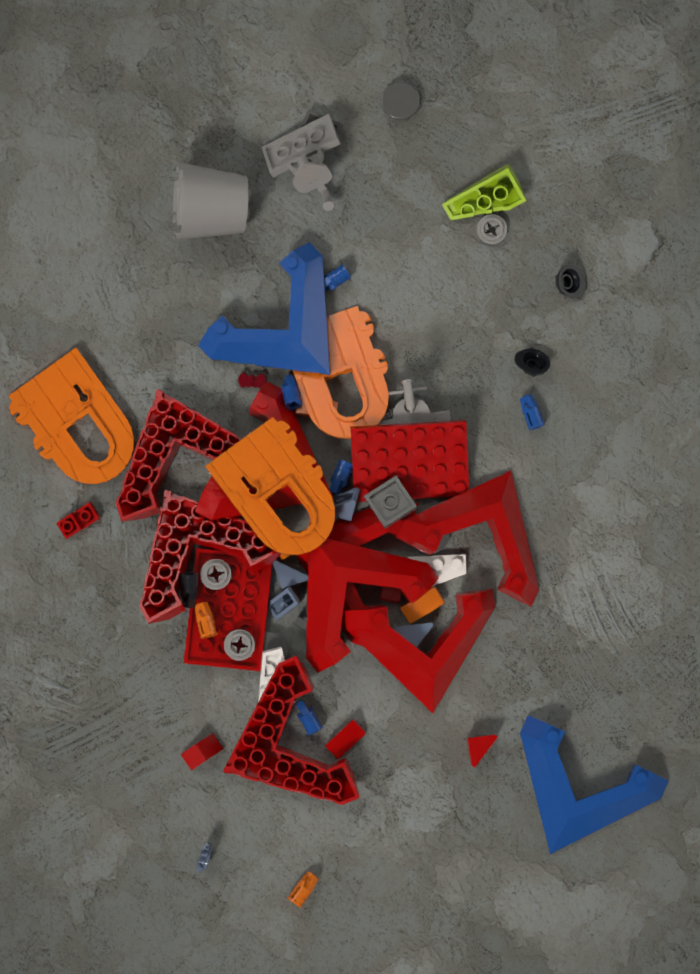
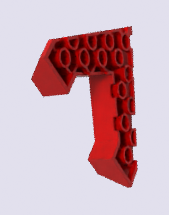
M266 382L249 408V415L263 422L274 417L277 422L284 421L288 423L291 428L286 433L289 434L292 430L296 433L297 442L295 447L302 456L310 455L315 459L294 411L288 410L284 406L282 389ZM316 462V464H313L311 466L315 468L316 466H318V463ZM322 475L320 480L327 487L329 493L332 496V493L327 485V482L324 476ZM211 476L203 490L195 512L211 521L230 516H242ZM241 478L247 488H249V492L256 494L255 489L250 487L247 480ZM288 485L275 491L266 500L273 510L290 507L291 505H303Z
M157 389L153 405L150 407L145 421V427L140 434L132 456L129 471H127L121 493L115 503L121 521L145 519L160 513L161 506L157 492L180 446L214 460L242 440V438Z
M511 470L403 521L396 538L429 555L436 552L444 535L487 521L505 572L497 590L532 607L539 587Z
M164 490L163 504L159 513L158 527L154 536L149 559L150 564L148 573H146L143 596L139 607L148 624L170 620L186 611L178 596V592L181 586V573L186 571L194 544L246 557L254 573L272 564L281 553L267 547L258 538L246 520L230 516L211 521L195 512L198 505L197 501Z
M369 508L353 514L351 521L344 519L335 520L327 538L362 547L386 534L397 536L403 521L414 516L416 510L385 529L373 510ZM308 553L296 555L308 574ZM347 582L341 627L351 643L362 646L346 630L344 610L368 606L363 605L353 582Z
M327 538L318 548L308 553L305 658L315 671L319 673L335 665L351 652L340 638L347 582L398 588L407 601L413 604L431 589L439 577L426 562Z
M493 588L455 594L458 613L427 655L389 626L388 610L383 605L344 610L346 630L433 714L495 609Z
M297 655L279 662L223 772L239 775L242 778L257 782H264L267 785L296 793H304L314 798L329 800L340 805L360 798L356 779L347 758L328 765L278 745L295 699L312 692L315 688L307 669Z

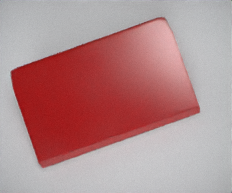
M352 720L325 747L339 760L366 732Z

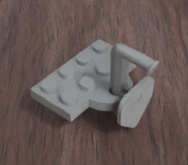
M329 114L261 147L272 177L290 169L292 174L295 175L292 182L298 192L308 193L317 188L324 203V210L331 211L334 208V203L325 185L332 179V173L327 165L322 164L324 152L340 145L335 126Z
M405 379L401 381L404 389L388 392L389 395L403 393L404 398L395 405L392 419L382 420L379 425L451 421L450 410L430 413L428 405L423 400L413 396V391L425 390L427 386L412 387L413 380Z

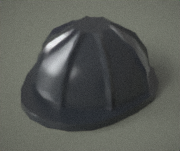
M566 265L562 267L555 276V286L561 294L567 297H581L586 290V281L583 275L575 266Z
M538 349L521 350L516 353L514 358L516 365L525 374L532 377L542 375L550 368L549 357Z

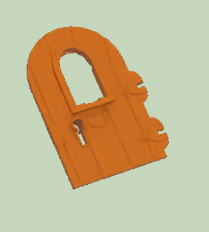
M358 306L327 316L330 375L292 370L312 422L321 431L337 438L351 439L350 427L379 425L386 414L389 402L388 388L383 376L388 371L387 361L379 362L385 359V355L381 350L373 349L370 337L374 333L373 323L365 324L371 321V317L364 311L360 312ZM352 372L363 401V408L360 413L354 416L344 417L336 410L326 381L333 379L337 375H345Z
M74 348L9 395L12 401L9 405L11 415L14 416L19 413L20 415L15 418L16 422L31 427L36 435L33 439L35 449L44 448V450L39 452L40 456L48 460L53 459L65 475L73 480L85 484L104 483L117 477L130 462L134 450L132 427L77 348ZM75 385H78L82 392L88 396L86 402H82V397L74 388ZM87 414L91 416L110 446L108 457L100 462L89 460L66 430L76 424L78 420L83 419Z
M272 417L205 467L258 538L267 547L286 555H300L318 548L327 539L335 521V506L327 487L320 480L323 475L320 465L313 468L311 465L317 462L314 457L310 455L302 456L295 447L297 442L296 433L293 430L289 434L286 433L291 428L289 424L284 421L277 422ZM242 477L247 480L251 488L255 489L256 494L249 492V488L241 480ZM286 485L294 492L310 516L308 528L301 531V533L291 532L285 527L266 501L275 491L282 489Z

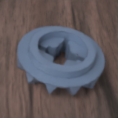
M207 842L203 845L196 866V871L202 873L203 870L206 871L213 850L211 843Z

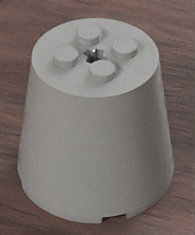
M177 162L176 172H179L178 178L174 177L172 222L176 223V228H173V238L179 240L244 233L247 220L250 219L248 201L251 199V190H248L247 176Z

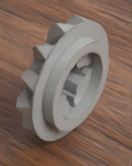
M486 215L478 222V237L487 244L494 245L500 243L507 234V225L498 215ZM488 224L491 227H497L495 235L492 233L485 234L489 229Z
M209 560L201 569V580L206 587L212 590H220L230 582L231 569L223 560ZM214 566L218 572H224V574L219 576L218 583L214 577H208L210 574H213Z
M234 630L226 636L224 649L230 658L236 661L245 660L252 655L255 649V641L249 632ZM240 637H242V644H245L248 648H241L238 654L237 647L231 643H238Z

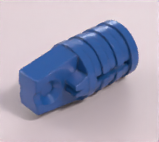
M343 264L324 276L325 292L329 289L332 291L348 279H351Z
M286 375L283 381L284 385L281 386L284 406L288 410H296L302 405L299 387L295 384L293 375Z
M530 394L520 398L523 415L525 416L529 431L543 427L545 422L533 395Z
M339 459V463L330 479V482H332L330 491L335 495L340 493L342 487H346L353 470L351 463Z
M303 700L296 703L301 712L297 714V717L305 727L307 735L310 736L321 730L323 726L317 719L312 706L307 709Z

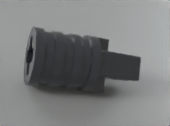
M181 573L180 593L182 603L186 608H195L198 594V573Z

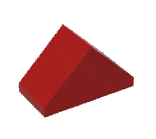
M214 733L183 752L181 756L192 771L222 751L223 747Z
M493 734L467 738L470 765L473 768L477 766L498 736Z

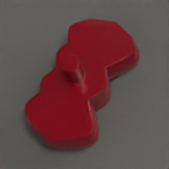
M242 372L238 378L241 388L254 387L261 389L267 382L266 376L263 373L257 376H248Z

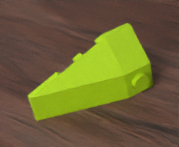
M508 163L443 202L442 206L450 220H456L479 214L510 210L527 201L517 176Z

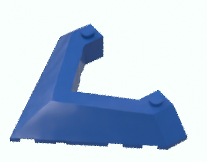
M309 242L293 250L279 263L282 269L291 277L289 330L235 329L222 315L208 328L198 344L211 360H224L233 363H246L256 366L330 375L323 255Z
M528 715L520 735L550 854L661 799L669 781L633 764L624 783L575 800L557 751L565 731Z

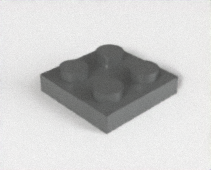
M397 476L364 496L385 529L418 509Z

